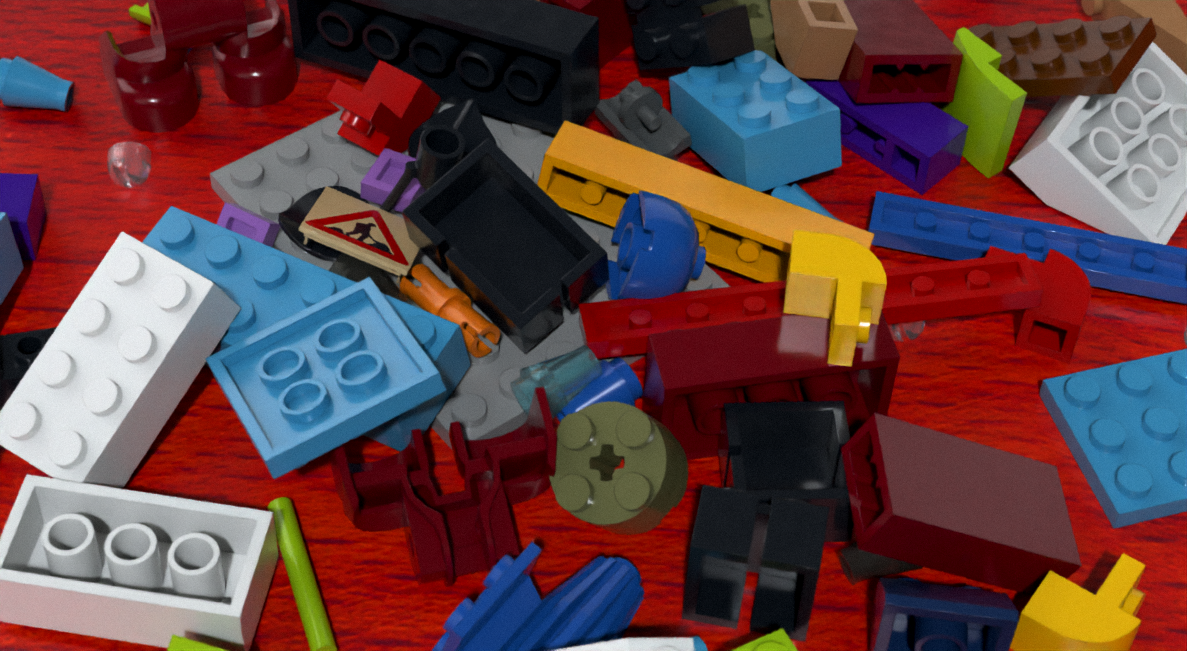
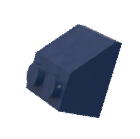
M879 577L871 610L869 651H1009L1018 624V609L1006 593L984 591L974 586L952 587L922 583L913 578L891 579Z

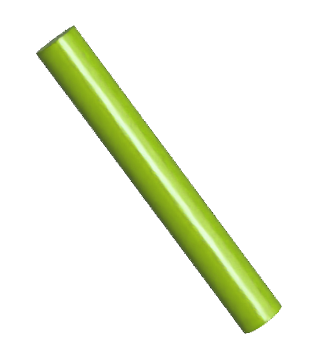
M286 497L274 499L269 503L268 511L274 514L276 538L310 651H337L292 502Z

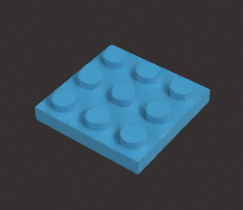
M370 277L206 358L215 380L273 479L306 465L309 461L364 435L367 431L408 410L419 407L429 399L446 391L439 371Z
M1187 349L1043 380L1039 396L1113 529L1187 512Z

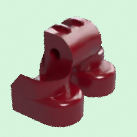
M148 0L151 36L116 44L111 31H104L98 38L103 72L123 118L129 125L141 131L153 133L172 131L186 125L195 117L199 108L195 74L187 58V51L189 48L213 42L214 74L229 99L241 105L254 107L272 105L284 100L295 89L297 69L294 48L286 33L285 14L276 0H264L265 8L246 12L243 0Z
M544 386L535 388L528 419L525 423L505 435L483 440H466L463 438L460 422L450 423L449 438L458 472L461 478L464 479L465 491L438 496L428 476L429 463L421 429L411 430L410 442L401 452L374 462L347 463L343 444L330 450V464L336 491L343 504L344 514L356 528L362 531L379 532L404 527L413 572L419 585L444 580L445 587H449L454 584L455 577L484 571L487 572L488 576L494 566L506 554L516 560L520 555L508 506L530 500L543 493L551 486L549 475L554 478L556 471L557 436Z

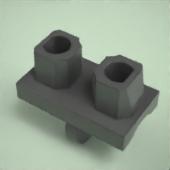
M637 79L629 83L615 97L601 99L594 109L595 115L609 128L617 140L677 162V154L692 145L690 133L662 106L663 100L661 95L651 87H644Z

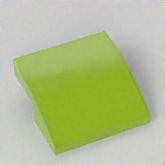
M962 27L956 31L953 42L963 53L953 102H936L935 106L969 126L962 155L989 179L1003 169L1027 92L998 71L1002 55L968 29Z

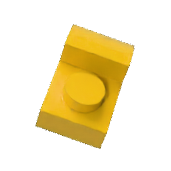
M794 229L787 269L783 313L831 319L827 364L852 367L856 343L867 344L870 325L879 324L887 286L884 268L869 249L852 239L835 234Z
M1123 553L1096 595L1050 570L1021 612L1010 649L1014 651H1129L1142 621L1135 616L1146 594L1138 590L1137 586L1146 565Z

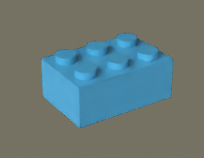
M754 50L715 64L692 66L688 69V72L669 77L672 116L690 133L692 143L690 148L729 181L763 192L842 166L840 108L762 50Z

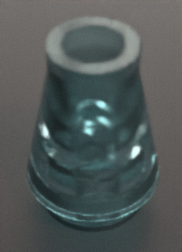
M582 345L569 353L520 369V377L511 382V389L520 407L528 416L535 388L544 386L551 415L554 418L586 386L601 376L603 372L594 353L588 346Z

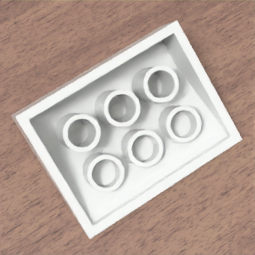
M1152 42L1116 94L1061 96L1009 166V169L1048 206L1110 235L1166 245L1187 213V75Z

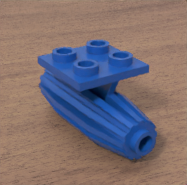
M531 542L516 560L506 554L494 566L483 582V585L487 588L475 602L467 597L458 605L443 626V629L447 632L437 642L432 651H552L619 640L624 635L644 599V588L640 586L641 576L638 570L623 558L609 557L607 559L604 556H599L541 600L529 574L542 549Z

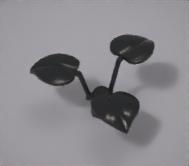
M475 99L459 103L435 114L413 131L408 141V155L415 158L416 161H408L406 163L403 175L380 209L390 212L413 178H417L420 185L427 190L487 138L496 144L495 138L481 116ZM328 186L368 203L366 199L361 198V194L347 187ZM326 187L310 191L298 199L289 209L279 213L278 222L289 239L305 252L332 262L359 260L312 239H309L306 245L303 244L305 236H303L304 233L298 231L299 227Z

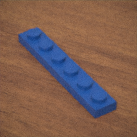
M876 191L868 231L875 234L872 245L956 261L983 258L986 256L989 247L993 246L1015 254L1026 253L1028 258L1042 263L1045 262L1049 249H1053L1073 260L1086 274L1090 286L1187 304V249Z

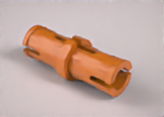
M417 264L411 267L409 273L421 283V287L414 285L408 278L403 276L399 285L401 293L410 298L421 309L460 325L465 346L472 356L479 358L490 353L492 349L480 340L477 335H484L496 345L500 338L499 328L471 307V299L458 288H449L432 273L429 267L424 264Z

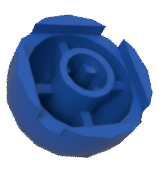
M639 190V194L632 193L619 214L611 242L618 243L619 247L617 262L608 260L609 280L606 282L607 294L610 299L614 300L661 298L684 291L690 278L698 279L705 264L706 250L704 246L699 245V232L691 213L680 203L667 197Z

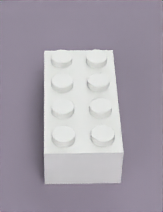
M122 231L1 409L0 445L54 479L123 489L206 363V358L210 357L241 308L212 281Z
M26 474L0 537V622L168 648L172 634L227 651H249L278 560L274 514L270 511Z

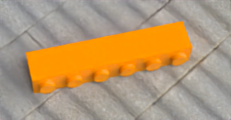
M566 120L545 153L537 185L561 208L615 227L619 214L632 193L639 194V190L674 200L691 213L699 232V245L704 246L706 250L705 261L763 283L787 279L794 229L843 236L860 243L867 249H870L875 235L874 233Z

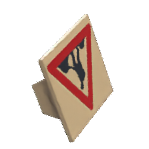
M328 186L323 190L298 230L304 233V245L307 244L309 239L317 241L398 275L397 284H399L403 275L407 276L420 250L409 238L404 218Z

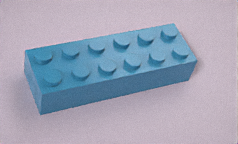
M170 206L142 242L212 281L241 308L210 356L357 283L173 206ZM383 294L437 368L446 388L445 392L429 399L419 407L408 410L364 434L368 438L401 452L410 442L411 430L421 429L422 436L424 435L471 364L460 325Z

